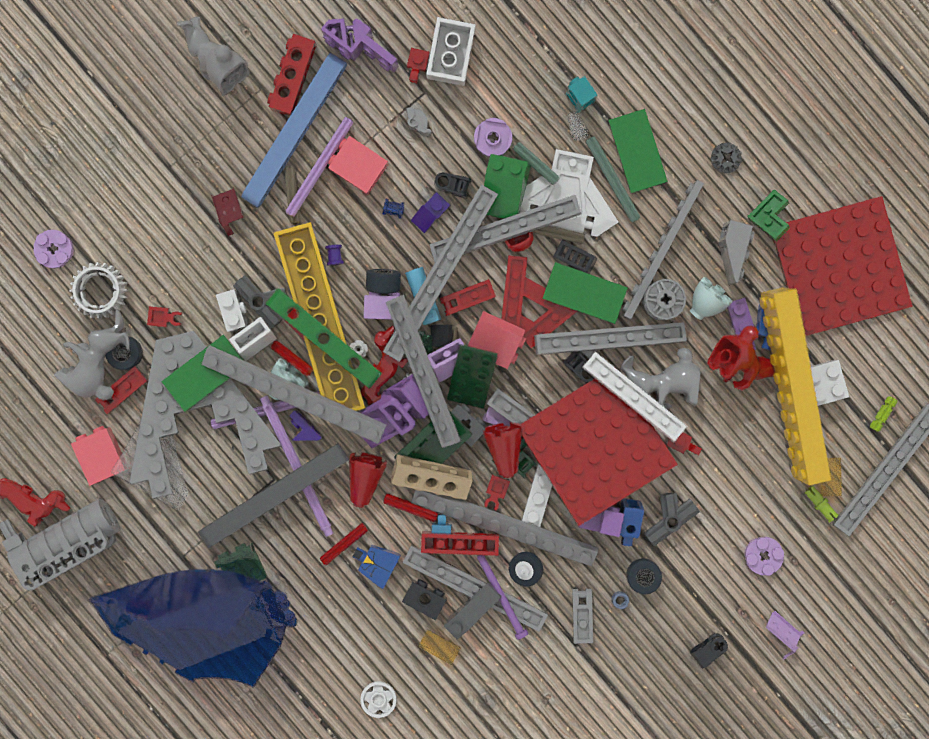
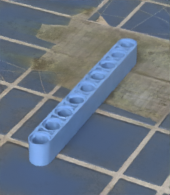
M332 53L326 57L241 196L242 199L257 208L262 205L345 71L347 62Z

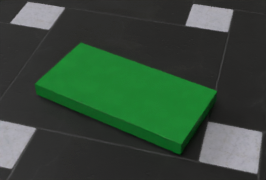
M642 109L608 120L630 194L667 183V177L646 110Z
M555 262L542 299L615 324L628 287Z
M224 334L209 345L243 360ZM207 347L161 381L185 413L231 378L202 365Z

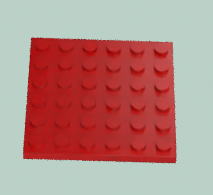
M882 196L786 222L790 229L777 242L774 240L786 287L797 289L805 336L913 307Z
M593 379L521 423L522 438L578 527L678 465L654 426L597 379Z

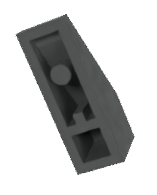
M487 583L448 617L444 627L458 640L501 598V595Z

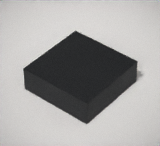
M431 325V346L444 347L452 342V325Z

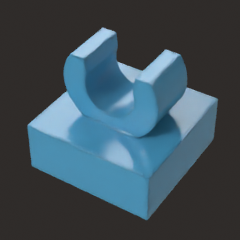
M438 515V523H432V533L451 534L452 524H446V515Z

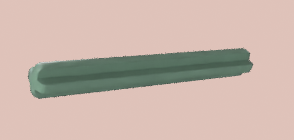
M593 136L587 139V146L631 222L640 219V215L596 137Z

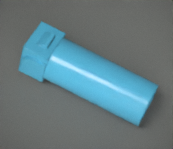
M423 267L405 273L414 298L427 278ZM434 302L424 319L423 325L442 320L436 302Z

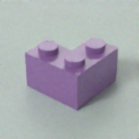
M611 506L580 525L579 528L620 537L624 514L620 512L619 508Z

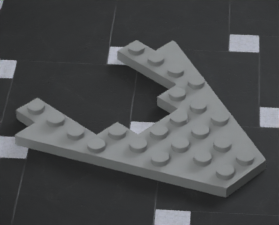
M194 331L158 339L155 343L130 477L131 485L149 481L153 499L173 494L160 438L179 433L175 415L184 413V410L161 381L206 348ZM231 379L188 410L192 411L212 405L217 424L235 419L248 474L268 470L264 451L281 447L280 442Z

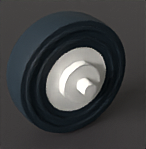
M520 552L511 559L509 574L518 585L529 587L535 585L541 579L543 564L535 554Z

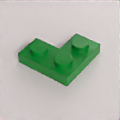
M774 189L747 216L748 220L777 242L790 229L789 225L777 216L789 204V201Z

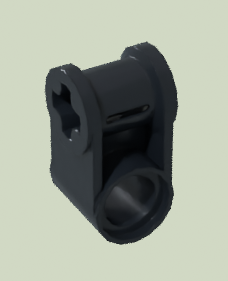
M446 172L436 175L434 185L437 190L457 197L468 198L467 190L469 183H472V179ZM445 177L448 180V185L445 187L440 186L437 182L438 179Z
M572 352L566 359L561 360L581 381L588 383L595 379L593 376L591 379L583 378V366L587 363V359L581 352ZM575 357H577V359L571 364L570 362H571Z
M714 633L693 647L690 654L703 669L727 651L728 644L721 634ZM716 641L721 644L719 647L715 645Z

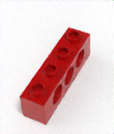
M293 34L292 38H288L286 43L287 53L285 57L281 58L279 66L281 71L279 75L275 76L273 83L275 89L273 93L269 94L267 101L271 110L290 116L294 111L317 47L314 40ZM295 53L302 54V58L299 61L292 60ZM289 71L296 72V76L293 79L286 78ZM283 89L290 90V94L287 97L280 96Z
M422 531L421 553L498 556L499 534L451 532V534Z

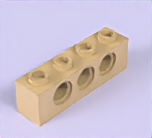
M398 454L391 473V484L398 487H408L417 491H427L436 495H446L455 499L465 500L473 481L472 470Z

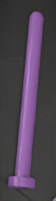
M478 555L477 559L491 586L501 595L499 601L516 631L514 636L517 640L524 638L529 634L527 629L523 630L485 556Z

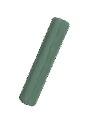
M521 142L514 146V152L527 161L549 183L555 185L558 182L559 176Z

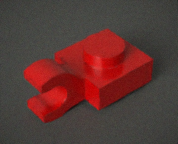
M411 47L407 68L412 69L409 82L417 84L420 71L426 72L430 55L429 51Z
M684 432L680 434L675 442L669 439L666 444L682 454L687 449L699 456L702 448L690 443L693 437Z

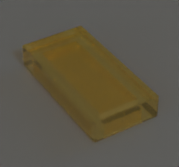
M827 458L831 480L821 483V495L823 497L842 496L841 458Z
M429 629L426 630L418 645L419 648L452 665L461 649L460 646Z

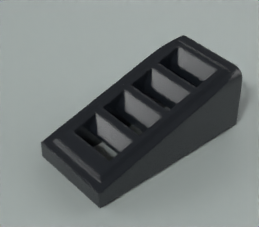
M561 240L553 256L573 268L588 274L591 273L597 261L596 256ZM568 247L569 249L565 257H561L565 248ZM572 251H576L572 260L569 261L568 259ZM582 254L580 262L575 264L579 255ZM589 258V261H588L586 267H585V268L582 267V266L584 265L586 259Z

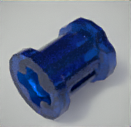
M386 198L382 214L398 216V219H402L405 202H392Z

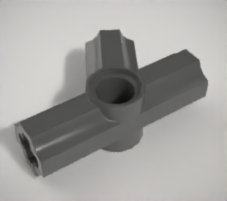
M246 275L233 285L249 303L250 307L259 314L271 329L283 320L280 315L265 304L276 290L261 293ZM281 288L280 290L287 295L286 288ZM257 297L263 299V304L260 307L254 305V300Z
M677 493L660 494L663 519L644 532L653 546H656L673 532L678 531L683 524L700 512L690 498L678 506ZM670 518L676 519V525L673 527H668L667 521Z

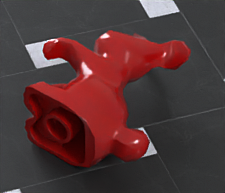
M746 326L739 335L723 336L716 344L707 361L709 368L712 370L720 369V375L723 377L724 383L729 382L739 370L743 371V379L741 381H733L734 388L739 390L749 388L753 380L774 377L775 368L770 358L756 355L753 341L758 338L759 330L755 326Z

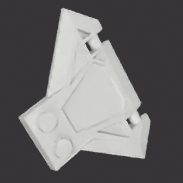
M556 149L551 170L559 176L558 182L552 185L543 176H540L526 186L520 213L531 210V204L540 207L576 195L582 215L549 226L583 233L584 228L591 229V236L597 237L618 223V220L590 178L594 158L592 156ZM587 216L594 217V221H586Z

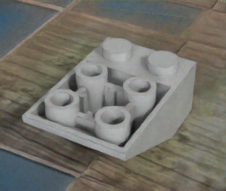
M732 220L723 224L719 239L720 251L729 285L742 280L744 275V269H742L743 262H746L749 256V250H747L748 243H751L754 237L753 226Z

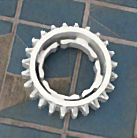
M96 262V265L89 263V268L83 266V271L78 270V275L73 276L74 282L70 283L73 286L70 292H73V296L70 298L75 299L73 305H79L78 311L84 310L83 315L88 316L90 314L91 318L97 316L98 319H102V316L109 318V313L115 315L116 309L120 311L119 306L125 305L123 300L128 298L125 296V292H128V289H125L127 282H123L124 276H119L120 270L114 271V266L108 267V264L103 263L101 265L99 262ZM98 275L108 277L113 283V288L116 289L110 302L101 306L89 303L85 298V292H82V290H85L87 281L91 277Z

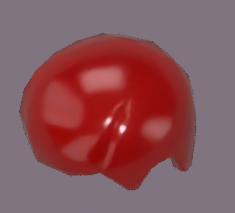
M531 231L505 240L507 247L513 252L527 250L533 243V232Z

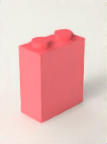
M349 136L340 143L338 154H333L328 162L330 166L328 168L366 195H369L389 163Z
M483 311L468 346L497 353L496 364L508 369L510 363L515 364L519 355L516 353L518 347L522 349L526 340L523 337L525 330Z
M98 427L93 430L94 434L89 436L86 434L80 435L75 438L76 442L71 443L89 486L129 469L111 427Z

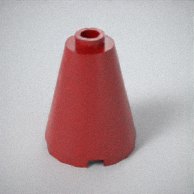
M511 422L510 426H504V423H499L486 427L483 430V435L498 474L502 475L503 478L514 477V474L518 472L522 435L521 424Z
M356 452L350 454V501L355 507L363 508L369 505L387 467V461L382 462V457L361 452V456H356Z

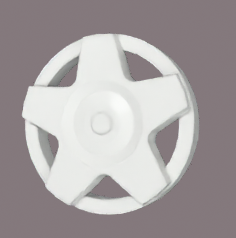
M375 681L364 688L360 701L363 710L369 716L382 718L394 710L397 698L394 689L388 683ZM373 686V691H367L370 687ZM383 686L387 687L389 690H383ZM391 699H393L392 706H390L389 701ZM364 700L369 702L368 709L364 704ZM378 710L384 712L382 714H375Z

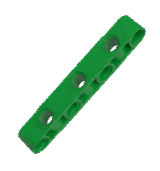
M277 288L266 301V305L369 389L382 375L379 370L280 289ZM294 308L299 311V316L296 319L288 317L290 309ZM322 333L328 334L330 338L326 344H321L318 341V337ZM351 358L359 360L360 365L357 369L349 367L348 362Z

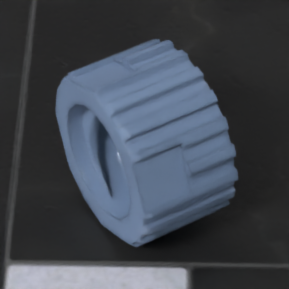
M623 591L615 592L611 598L615 608L624 609L628 607L629 598L627 594ZM617 597H624V602L617 604Z

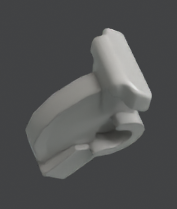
M413 107L407 108L408 127L411 130L418 131L424 137L430 136L431 130L427 128L428 120L426 115L421 110L413 109Z

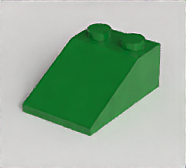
M490 154L484 186L498 195L486 215L505 219L520 213L531 166L527 161Z

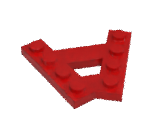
M508 255L501 319L524 329L523 337L526 338L525 342L532 348L535 346V335L550 334L577 311L542 299L546 288L525 277L528 257ZM523 296L548 309V311L534 322L522 316Z

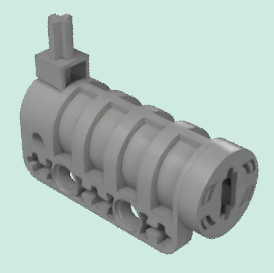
M101 498L27 540L22 532L16 533L9 519L0 523V529L6 538L2 544L8 552L9 563L22 587L26 590H33L113 546L116 541L115 534L120 531L115 514L110 506ZM103 540V543H102L101 545H99V544L97 543V542ZM73 555L74 559L65 564L64 561Z

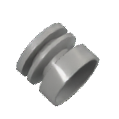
M662 279L651 283L642 298L644 311L655 320L664 321L677 317L686 305L684 289L679 283L671 279ZM664 294L665 297H669V301L666 302V305L665 302H661L660 300L662 297H664Z

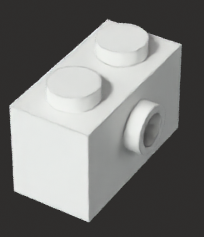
M233 289L217 294L216 298L227 332L246 328L248 326L245 316L247 310L245 303L241 302L238 291Z
M259 317L229 340L238 353L247 361L277 338L264 320Z

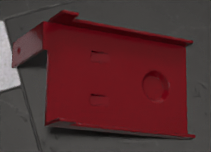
M234 187L231 190L212 196L219 223L228 236L234 234L229 223L244 218Z

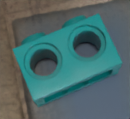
M585 76L582 78L576 77L569 82L570 85L566 95L578 112H581L595 102L598 94Z

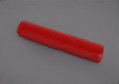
M277 340L273 341L270 347L274 352L302 374L310 376L313 368L282 343Z
M386 494L383 503L432 522L437 520L438 513L415 505L410 501L391 494Z
M361 523L320 557L321 562L324 565H328L368 531L366 525Z

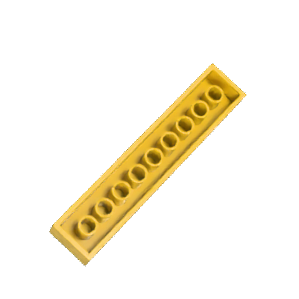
M311 222L273 232L293 301L346 343ZM322 333L318 337V341L321 344L328 343L330 339L326 333ZM304 336L320 395L355 411L364 409L365 406L357 379ZM350 359L348 362L349 367L354 369Z
M782 287L760 292V306L764 309L765 314L763 323L768 331L767 343L771 347L772 352L770 360L775 368L774 381L778 385L779 390L777 398L782 406L781 418L785 422L786 427L784 435L789 444L787 452L793 465L791 466V473L795 479L809 486L830 481V470L797 289Z

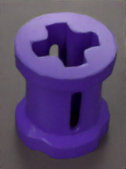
M341 244L325 246L328 252L327 266L344 264L341 258Z

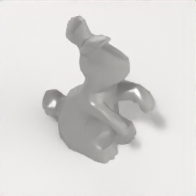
M199 16L176 23L177 26H181L184 30L189 53L192 57H198L201 74L204 78L216 84L222 96L229 94L237 83H241L249 76L248 63L239 53L232 51L226 45L210 42L208 35L200 26Z
M116 309L115 325L112 328L91 331L88 336L89 345L87 343H63L65 348L70 347L72 352L78 355L79 362L75 367L71 366L68 369L64 367L58 370L54 376L78 396L88 398L96 395L101 400H108L112 397L113 389L110 386L104 385V357L107 352L113 350L119 343H123L128 351L130 347L127 333H119L124 328L121 312Z
M678 349L677 356L679 357V362L670 365L658 375H648L641 371H635L633 369L634 356H629L622 363L620 369L627 378L648 395L656 392L657 402L666 410L672 407L671 404L665 402L669 393L684 394V401L686 403L697 406L700 367L693 363V355L689 349Z

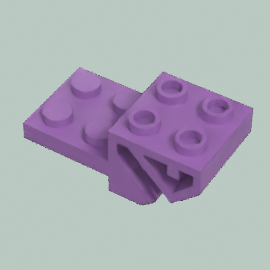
M344 18L327 20L321 28L323 38L325 39L324 42L331 48L337 47L345 59L349 60L351 58L355 61L364 50L365 55L372 60L376 58L380 62L379 65L387 72L389 70L395 72L399 67L397 58L372 40L371 28L361 20L354 19L353 25L346 26ZM349 31H353V32H354L353 35H352L351 32L349 33V35H350V42H349L348 32H349Z
M414 374L384 390L379 401L359 412L387 425L379 444L399 433L403 435L416 426L413 418L424 419L429 414ZM362 437L371 448L379 445Z

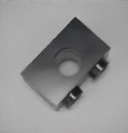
M413 579L402 599V603L436 620L447 600V597L444 596L445 593L438 588L433 590L427 587L428 583L421 579L417 581ZM424 593L429 594L431 600L429 602H422L420 596Z

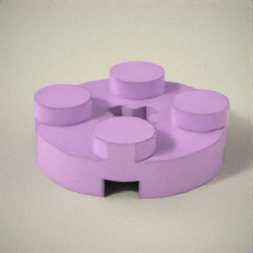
M489 118L477 126L474 133V143L477 150L487 157H490V154L502 156L511 146L512 132L503 120ZM492 133H496V137H499L494 143H491L490 139L487 138Z
M47 230L37 235L33 250L38 263L48 268H61L72 258L74 246L71 239L63 232ZM52 244L58 247V251H55V254L49 251V247Z
M759 537L748 543L744 556L747 566L753 572L759 575L770 576L781 567L784 560V551L776 540L770 537ZM767 551V555L769 556L768 559H764L763 561H761V556L759 554L761 552L765 553Z

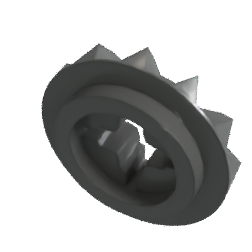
M731 142L721 143L712 151V165L721 173H731L740 166L742 153L738 146L731 144ZM732 152L730 156L731 162L721 163L724 158L722 153L728 154Z

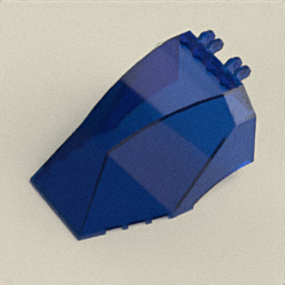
M193 569L162 574L93 596L89 599L113 636L130 646L134 643L144 649L142 652L144 655L147 656L148 653L160 659L159 664L164 665V663H167L176 669L175 673L192 683L198 679H226L254 688L280 649L286 627L294 628L298 622L297 618H295V613L288 609L290 608V602L285 593L282 591L274 592L273 586L267 581L261 582L239 573L224 570Z

